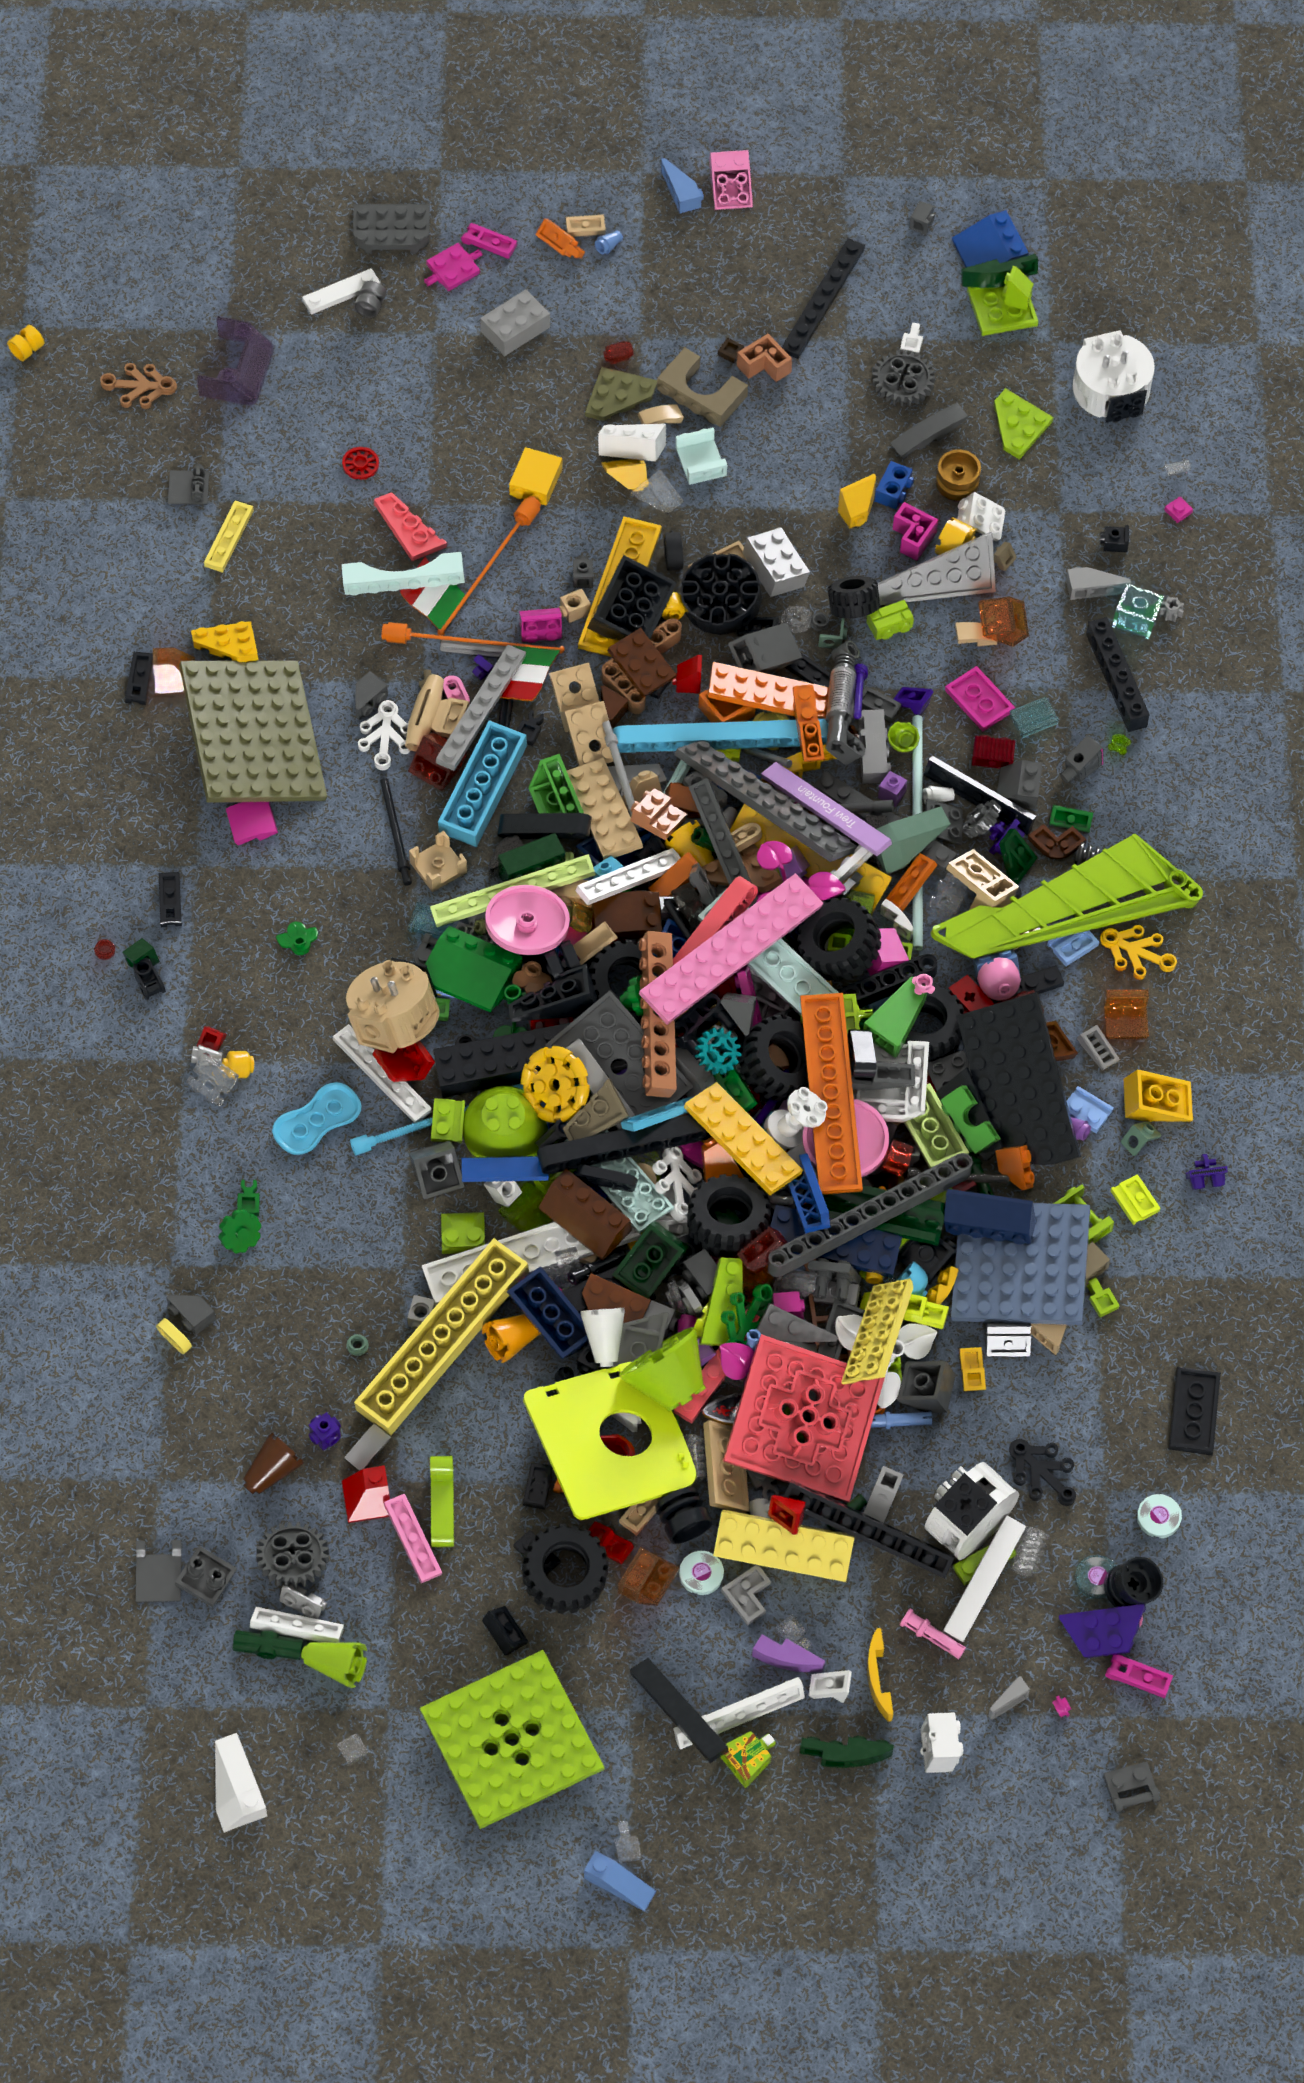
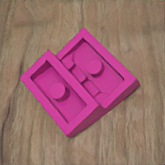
M241 802L225 808L234 842L238 846L255 838L260 841L278 833L270 802Z

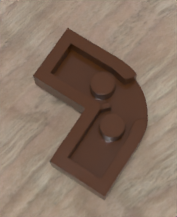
M1044 824L1028 835V840L1042 854L1052 859L1069 857L1078 850L1082 842L1085 845L1087 840L1073 826L1059 837Z

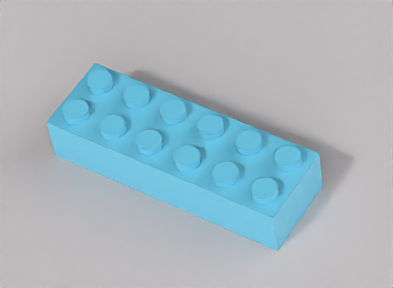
M488 721L438 820L439 833L445 831L451 838L474 847L478 846L527 747L526 734Z

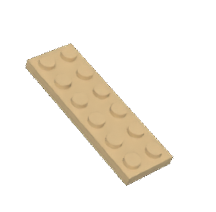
M604 758L567 770L584 814L592 816L590 831L603 860L609 856L616 858L643 848L634 823L630 821L631 817Z

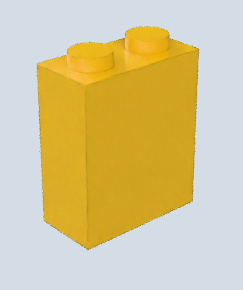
M525 447L509 483V495L516 499H525L528 496H532L538 499L542 505L547 506L562 471V458Z

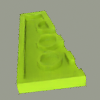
M720 1258L718 1260L713 1291L709 1298V1308L704 1320V1329L699 1345L720 1346L727 1342L729 1339L727 1325L721 1321L723 1311H733L735 1313L736 1333L739 1330L736 1306L731 1304L730 1295L733 1292L743 1293L741 1258Z

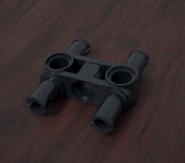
M711 992L693 1005L679 1019H674L675 1043L680 1048L687 1049L694 1058L695 1055L699 1054L695 1046L700 1044L696 1040L719 1021L727 1031L731 1032L738 1026L720 1003V998Z

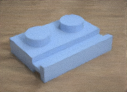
M1089 930L1049 940L1047 946L1052 948L1053 953L1066 967L1099 946V941Z
M1079 1086L1076 1087L1074 1093L1067 1100L1070 1116L1087 1121L1088 1125L1091 1126V1131L1095 1133L1099 1131L1114 1108Z

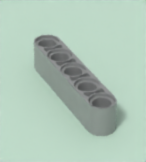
M577 1039L567 1046L566 1049L572 1051L573 1056L579 1057L588 1073L587 1083L590 1085L591 1094L594 1095L603 1087L608 1077L583 1042ZM617 1091L629 1116H636L630 1109L628 1104L625 1102L623 1097L620 1095V1093ZM621 1122L615 1125L617 1130L622 1129Z

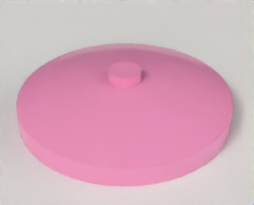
M518 885L506 888L491 899L486 909L485 926L489 936L500 947L513 953L536 955L548 952L561 944L569 930L570 917L565 903L556 894L542 887Z
M854 1099L861 1177H865L876 1170L886 1157L889 1146V1132L884 1118L874 1107ZM804 1127L803 1149L805 1154L808 1153L811 1164L816 1169L813 1128Z

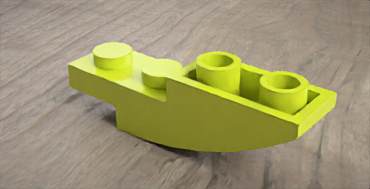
M871 1292L863 1294L860 1309H866ZM911 1294L903 1320L943 1329L949 1307L928 1302V1297Z

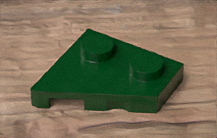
M1009 829L1000 841L999 846L1007 876L1018 885L1036 861L1037 856L1016 829Z

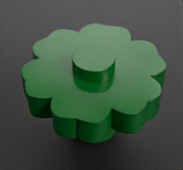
M641 975L630 979V986L627 987L628 991H625L620 996L622 1005L629 1011H635L637 1016H643V1009L640 1007L642 997L639 995Z
M245 1209L234 1210L231 1216H225L220 1223L219 1229L222 1232L218 1238L226 1249H231L234 1253H245L249 1246L254 1247L261 1237L258 1231L262 1225L257 1216L250 1214Z

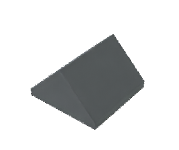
M726 992L720 1003L744 1035L747 1036L753 1025L757 997Z

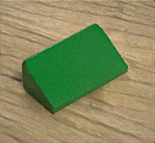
M1053 805L1049 825L1068 829L1073 826L1078 831L1090 833L1093 812Z

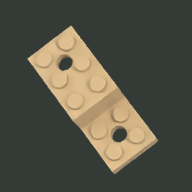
M589 662L549 673L565 732L570 734L578 766L604 758L606 764L614 762L610 748L606 745L604 739L606 735L602 723L609 721L604 701H599ZM571 682L579 684L580 689L577 693H572L569 690ZM592 740H597L600 744L596 752L591 751L589 748V743Z
M974 849L951 861L946 868L954 877L958 878L977 894L969 910L979 905L1003 908L1012 903L1009 898L1015 896L1019 888L1016 883ZM1038 927V928L1032 929V930H1030V931L1021 933V934H1019V935H1022V934H1025V933H1028V932H1032V931L1038 930V929H1040V928Z

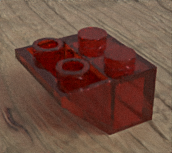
M435 733L423 736L408 772L443 791L460 770L467 751L454 771L436 763V757L447 740Z

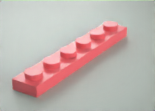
M755 1315L753 1322L758 1321L760 1316ZM719 1348L716 1351L717 1354L709 1360L702 1370L703 1383L706 1389L697 1395L693 1393L691 1395L693 1399L683 1406L679 1403L680 1405L673 1411V1413L691 1424L727 1377L721 1367Z

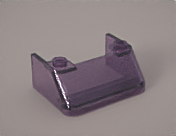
M217 316L218 337L244 342L245 344L236 369L224 368L219 372L217 378L198 375L199 396L248 406L254 405L259 399L274 353L273 344L249 322Z

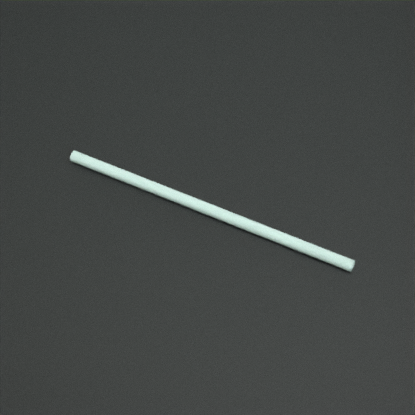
M920 715L912 717V725L918 729L920 736L918 746L912 751V816L923 812V718ZM923 885L912 899L913 950L923 949Z

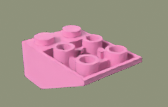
M748 150L710 153L709 165L715 210L753 207Z

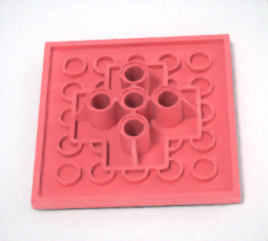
M761 1334L755 1348L723 1462L789 1484L793 1480L825 1496L846 1503L850 1502L884 1378L861 1380L843 1385L841 1381L847 1363ZM809 1391L815 1392L817 1396L816 1401H812L809 1398ZM782 1405L789 1407L790 1415H785L782 1412ZM803 1412L809 1413L811 1417L810 1422H806L803 1419ZM824 1419L830 1420L832 1424L831 1429H827L824 1426ZM797 1433L803 1434L805 1438L804 1443H800L797 1440Z

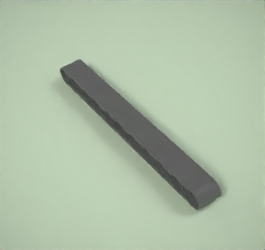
M959 1153L830 1220V1228L805 1233L780 1246L769 1254L768 1272L774 1277H781L963 1182L971 1174L972 1158L968 1154ZM816 1242L819 1243V1245H813L811 1243ZM793 1252H799L800 1254L795 1255ZM774 1262H781L782 1264L777 1265Z

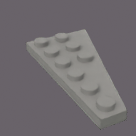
M992 533L984 534L877 583L880 605L893 604L901 600L913 602L996 592Z

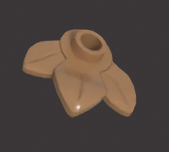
M529 961L523 965L521 971L514 974L512 983L520 988H524V992L527 994L529 992L535 993L544 988V983L548 981L552 983L553 981H551L549 975L542 972L540 964Z

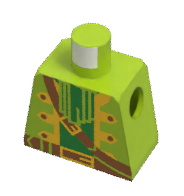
M748 1732L726 1743L729 1751L720 1758L746 1788L771 1762V1755L768 1750L776 1745V1742L769 1733L758 1740L753 1732Z

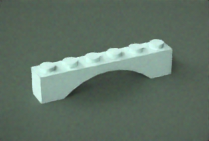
M461 552L440 554L428 564L407 571H384L370 567L362 562L342 564L345 595L465 583Z

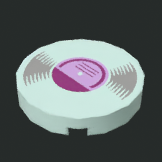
M1154 1494L1146 1497L1140 1503L1137 1511V1522L1141 1530L1152 1537L1166 1538L1173 1535L1178 1530L1182 1520L1181 1509L1178 1503L1171 1497L1163 1494Z
M696 1551L683 1559L680 1564L679 1577L681 1584L687 1591L697 1593L698 1595H707L720 1587L724 1568L718 1557L713 1556L714 1554L708 1551Z

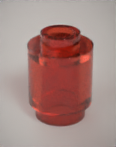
M620 341L605 347V351H603L605 361L610 362L611 365L628 360L634 354L629 341Z

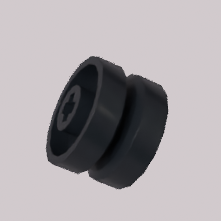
M570 940L559 944L560 958L555 949L542 953L546 970L553 982L561 978L560 974L581 966Z

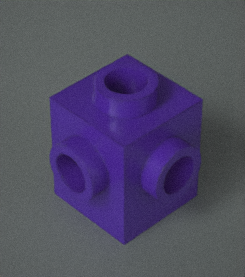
M326 1412L322 1416L317 1415L311 1420L308 1436L315 1445L318 1444L324 1451L341 1439V1425L334 1416L331 1418Z

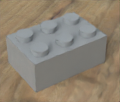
M525 289L481 317V333L506 356L550 328V313Z
M782 528L747 538L742 553L758 574L760 582L770 597L805 587L810 571Z

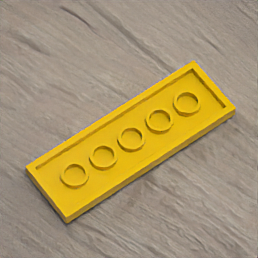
M717 1082L685 1103V1110L769 1196L802 1174L803 1169Z

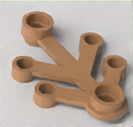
M133 363L125 365V374L133 376L137 381L116 380V377L111 373H105L100 378L101 387L107 391H111L114 388L134 389L127 395L120 397V404L124 408L130 407L132 401L147 390L154 391L148 396L140 398V406L143 409L150 408L152 401L161 395H171L177 389L176 381L169 376L163 377L153 364L145 365L144 374L147 377H153L156 382L146 379Z

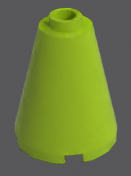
M310 1642L307 1646H304L301 1658L305 1665L347 1687L355 1688V1681L360 1682L365 1671L367 1658L363 1657V1651H367V1647L359 1642Z

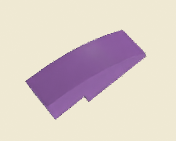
M762 1634L752 1651V1657L786 1670L822 1672L825 1666V1660L787 1638L781 1646Z

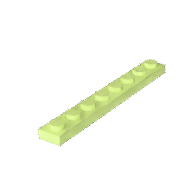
M587 854L430 906L438 928L486 912L491 899L506 888L518 885H533L552 890L595 876L596 874L590 856Z

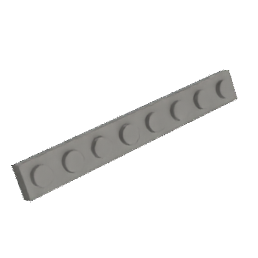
M507 645L436 757L437 764L453 771L456 769L526 657L525 651Z

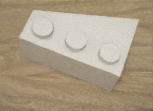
M666 424L603 426L598 433L599 455L656 461L666 446Z

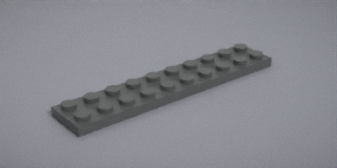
M697 741L677 748L676 757L829 862L854 853L857 846L850 842L849 838L841 836L834 831V828L819 821L818 817L803 810L802 806L793 803L787 799V796L775 791L771 785L756 778L755 774L743 769L739 763L731 761L724 753L712 748L708 742Z

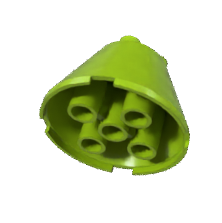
M497 1086L483 1091L471 1101L464 1114L463 1138L472 1155L475 1157L533 1156L537 1153L539 1148L535 1142L547 1132L548 1125L546 1121L537 1117L538 1114L522 1095L524 1093L523 1089L513 1086Z
M694 1327L687 1328L664 1340L662 1347L652 1352L650 1349L619 1373L620 1378L667 1408L668 1412L678 1407L679 1403L683 1406L693 1399L691 1396L693 1393L697 1395L706 1389L703 1383L697 1333Z

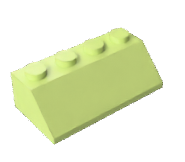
M930 1083L926 1087L925 1114L904 1123L929 1168H932L959 1153L969 1154L960 1135L955 1130L951 1119L944 1113L941 1107L942 1103Z

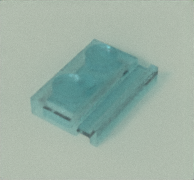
M1046 697L1009 712V716L1018 731L1021 732L1022 738L1059 724V718L1056 717L1055 711Z
M417 902L408 924V931L423 935L427 932L432 934L434 938L439 939L448 926L453 927L454 922L437 928L430 908L431 905Z

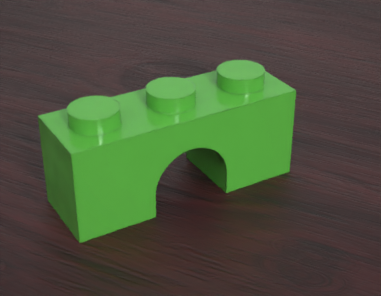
M966 1085L958 1087L940 1100L943 1104L941 1107L947 1116H951L955 1122L953 1123L955 1130L966 1139L965 1145L970 1152L975 1154L981 1153L1001 1139L990 1121H985L978 1126L970 1123L968 1119L969 1110L978 1103Z

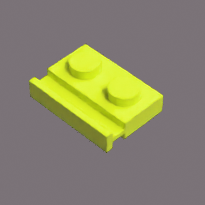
M1138 1174L1111 1188L1110 1192L1133 1225L1160 1212V1206Z

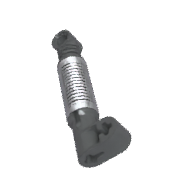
M851 640L846 641L831 652L834 668H832L830 674L826 721L828 723L826 749L845 765H849L865 755V748L862 742L848 731V727L852 722L856 686L854 665L855 659L860 655L857 645Z

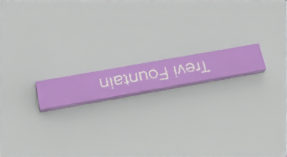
M773 763L761 773L765 781L874 855L878 856L892 844L890 838L779 763Z

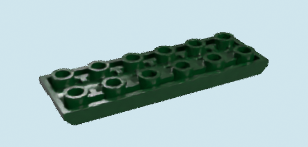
M862 1185V1192L824 1194L823 1197L829 1211V1218L834 1219L888 1190ZM928 1199L873 1229L900 1235L905 1239L938 1246L944 1223L945 1203Z

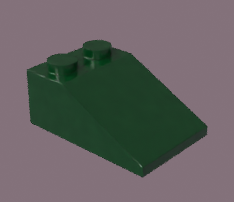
M654 1221L648 1225L612 1276L633 1292L649 1299L689 1249V1246L658 1222Z

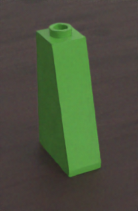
M912 976L864 1022L863 1030H871L873 1043L894 1058L899 1055L927 997V993L917 995L914 992L915 985L912 983Z

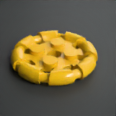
M559 1046L541 1048L529 1057V1063L523 1067L521 1085H523L524 1093L522 1095L529 1101L532 1108L538 1114L537 1117L541 1120L556 1123L557 1120L561 1119L562 1122L571 1120L583 1105H586L590 1091V1085L587 1083V1070L580 1058L573 1056V1052ZM551 1057L554 1058L555 1063L551 1062ZM537 1065L541 1068L539 1072L535 1069ZM574 1078H578L579 1086H575ZM554 1079L559 1081L560 1087L558 1090L553 1087ZM531 1083H534V1085H533L534 1092H532V1085H531ZM542 1101L546 1103L544 1108L540 1105ZM561 1105V1111L558 1112V1106Z

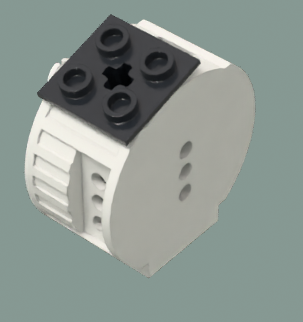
M985 1462L977 1464L968 1472L962 1466L959 1467L958 1470L962 1475L957 1470L954 1472L950 1480L952 1487L947 1481L943 1483L948 1491L940 1485L934 1496L938 1502L934 1505V1509L925 1523V1529L941 1544L946 1546L959 1560L972 1555L999 1529L1005 1516L1010 1514L1019 1498V1492L1005 1482Z

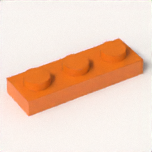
M919 853L886 899L903 912L938 864Z

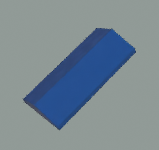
M538 1156L461 1157L462 1182L549 1181V1174L542 1173Z

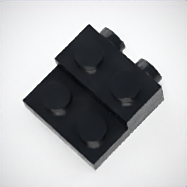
M940 1238L938 1246L909 1239L899 1251L897 1259L907 1267L915 1261L926 1272L928 1284H930L938 1273L945 1269L956 1256L957 1251L954 1248L957 1245L948 1238L945 1240Z

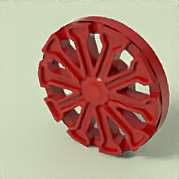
M355 447L347 451L343 456L342 467L349 477L364 480L375 475L379 468V458L370 448Z

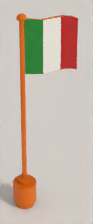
M528 496V498L521 502L514 512L516 525L466 595L457 585L450 584L400 590L402 597L408 604L427 617L438 629V635L443 636L445 634L444 631L518 527L520 525L529 526L540 512V501L535 497ZM426 557L423 558L418 567L429 563Z
M388 622V624H383L382 640L390 643L406 644L407 640H411V637L499 646L511 645L525 651L526 657L500 697L503 699L533 701L540 692L551 665L559 653L562 654L565 651L563 646L558 648L412 633V629L408 628V624Z

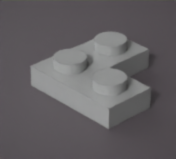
M755 1565L721 1588L723 1595L747 1626L766 1614V1610L754 1595L769 1586L771 1580L759 1565Z

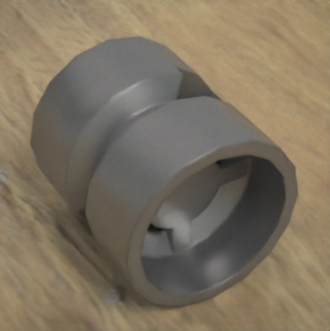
M375 281L364 282L354 304L355 310L362 316L376 317L387 294L385 287Z

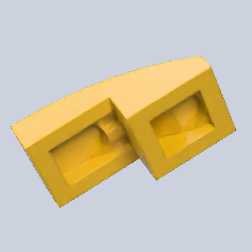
M982 1347L960 1348L959 1356L963 1390H986Z

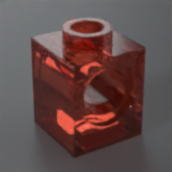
M893 1140L888 1147L881 1169L901 1176L910 1164L914 1147Z

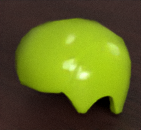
M895 722L889 728L887 734L889 744L894 750L901 753L913 751L918 746L920 740L918 729L910 722Z

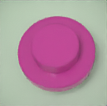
M1058 1695L1057 1699L1052 1701L1059 1716L1061 1718L1065 1715L1067 1717L1070 1716L1068 1713L1071 1710L1069 1703L1065 1697L1061 1699Z

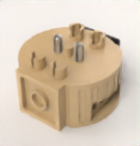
M392 957L391 960H386L383 963L368 968L354 979L347 991L346 1002L350 1011L348 1017L359 1045L394 1053L397 1048L410 1046L423 1039L432 1031L439 1018V1006L435 998L437 993L426 965Z

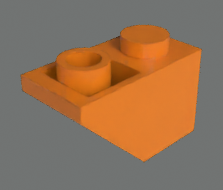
M1027 1145L996 1150L999 1172L1021 1190L1033 1188L1035 1177L1031 1171V1153Z

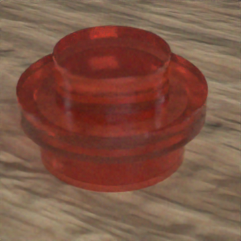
M102 939L94 947L95 955L102 960L110 959L115 954V945L107 939Z

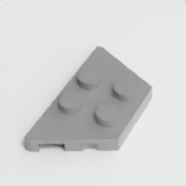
M664 1312L623 1323L618 1361L613 1362L612 1367L626 1362H633L650 1349L654 1352L661 1348L669 1313Z

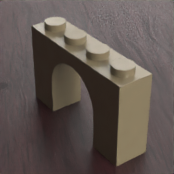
M684 347L657 378V389L661 394L673 398L678 404L688 407L693 413L705 417L711 424L721 427L748 396V385L731 376L723 387L713 394L702 395L693 392L687 386V382L700 369V356Z

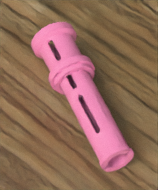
M910 1608L902 1619L900 1626H906L914 1631L917 1637L922 1638L923 1636L959 1660L966 1647L930 1625V1620L922 1619L913 1613V1610Z

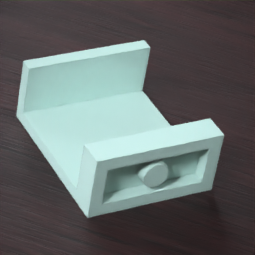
M714 428L701 429L696 432L683 433L676 436L675 448L689 485L727 476V463L725 459H721L715 444Z

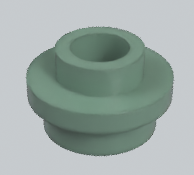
M360 1334L351 1336L347 1341V1350L354 1356L363 1355L368 1350V1340ZM357 1343L362 1345L360 1348H354V1345Z

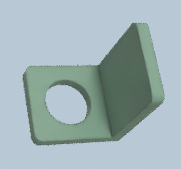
M845 618L841 620L840 636L820 634L818 647L835 649L842 644V639L846 640L848 628L844 627ZM824 640H832L834 643L828 644Z
M1145 1121L1134 1124L1121 1140V1144L1133 1156H1136L1147 1141L1158 1139L1161 1137V1134L1150 1122ZM1132 1135L1138 1139V1146L1136 1148L1129 1144V1138Z

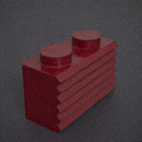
M988 735L975 736L971 765L1000 769L1012 764L1016 741L1007 737L999 739L991 738Z

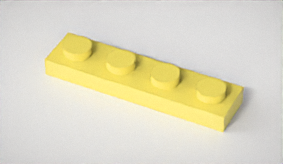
M234 501L204 561V567L219 572L224 571L254 511L253 506Z

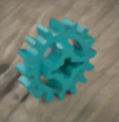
M712 1028L709 1032L702 1033L703 1037L697 1039L700 1045L695 1046V1049L699 1051L695 1058H701L699 1066L705 1064V1071L707 1072L712 1069L713 1075L719 1072L722 1075L727 1073V1071L733 1070V1065L739 1063L736 1057L741 1056V1053L737 1052L741 1045L735 1044L737 1037L731 1038V1031L724 1033V1028L718 1030ZM711 1038H714V1040H712V1044H708L709 1040ZM729 1058L728 1061L724 1065H722L724 1059Z

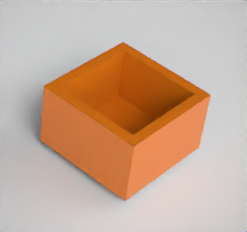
M708 689L699 694L698 708L711 723L743 722L755 716V708L708 698Z

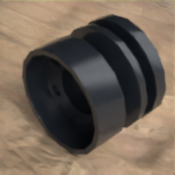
M695 1487L676 1490L663 1497L655 1505V1511L659 1515V1520L661 1523L666 1524L664 1530L673 1544H681L697 1538L712 1526L713 1521L707 1509L701 1507L703 1500L699 1497V1492Z
M1135 1557L1111 1568L1104 1580L1105 1594L1114 1607L1148 1604L1156 1600L1163 1589V1576L1159 1567L1146 1557Z

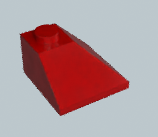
M385 1465L362 1469L342 1480L348 1523L389 1517L384 1507V1502L390 1500Z

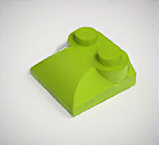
M484 1212L441 1214L442 1254H458L485 1245Z

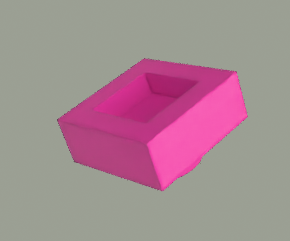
M1179 496L1166 505L1164 511L1179 523L1192 514L1193 508Z

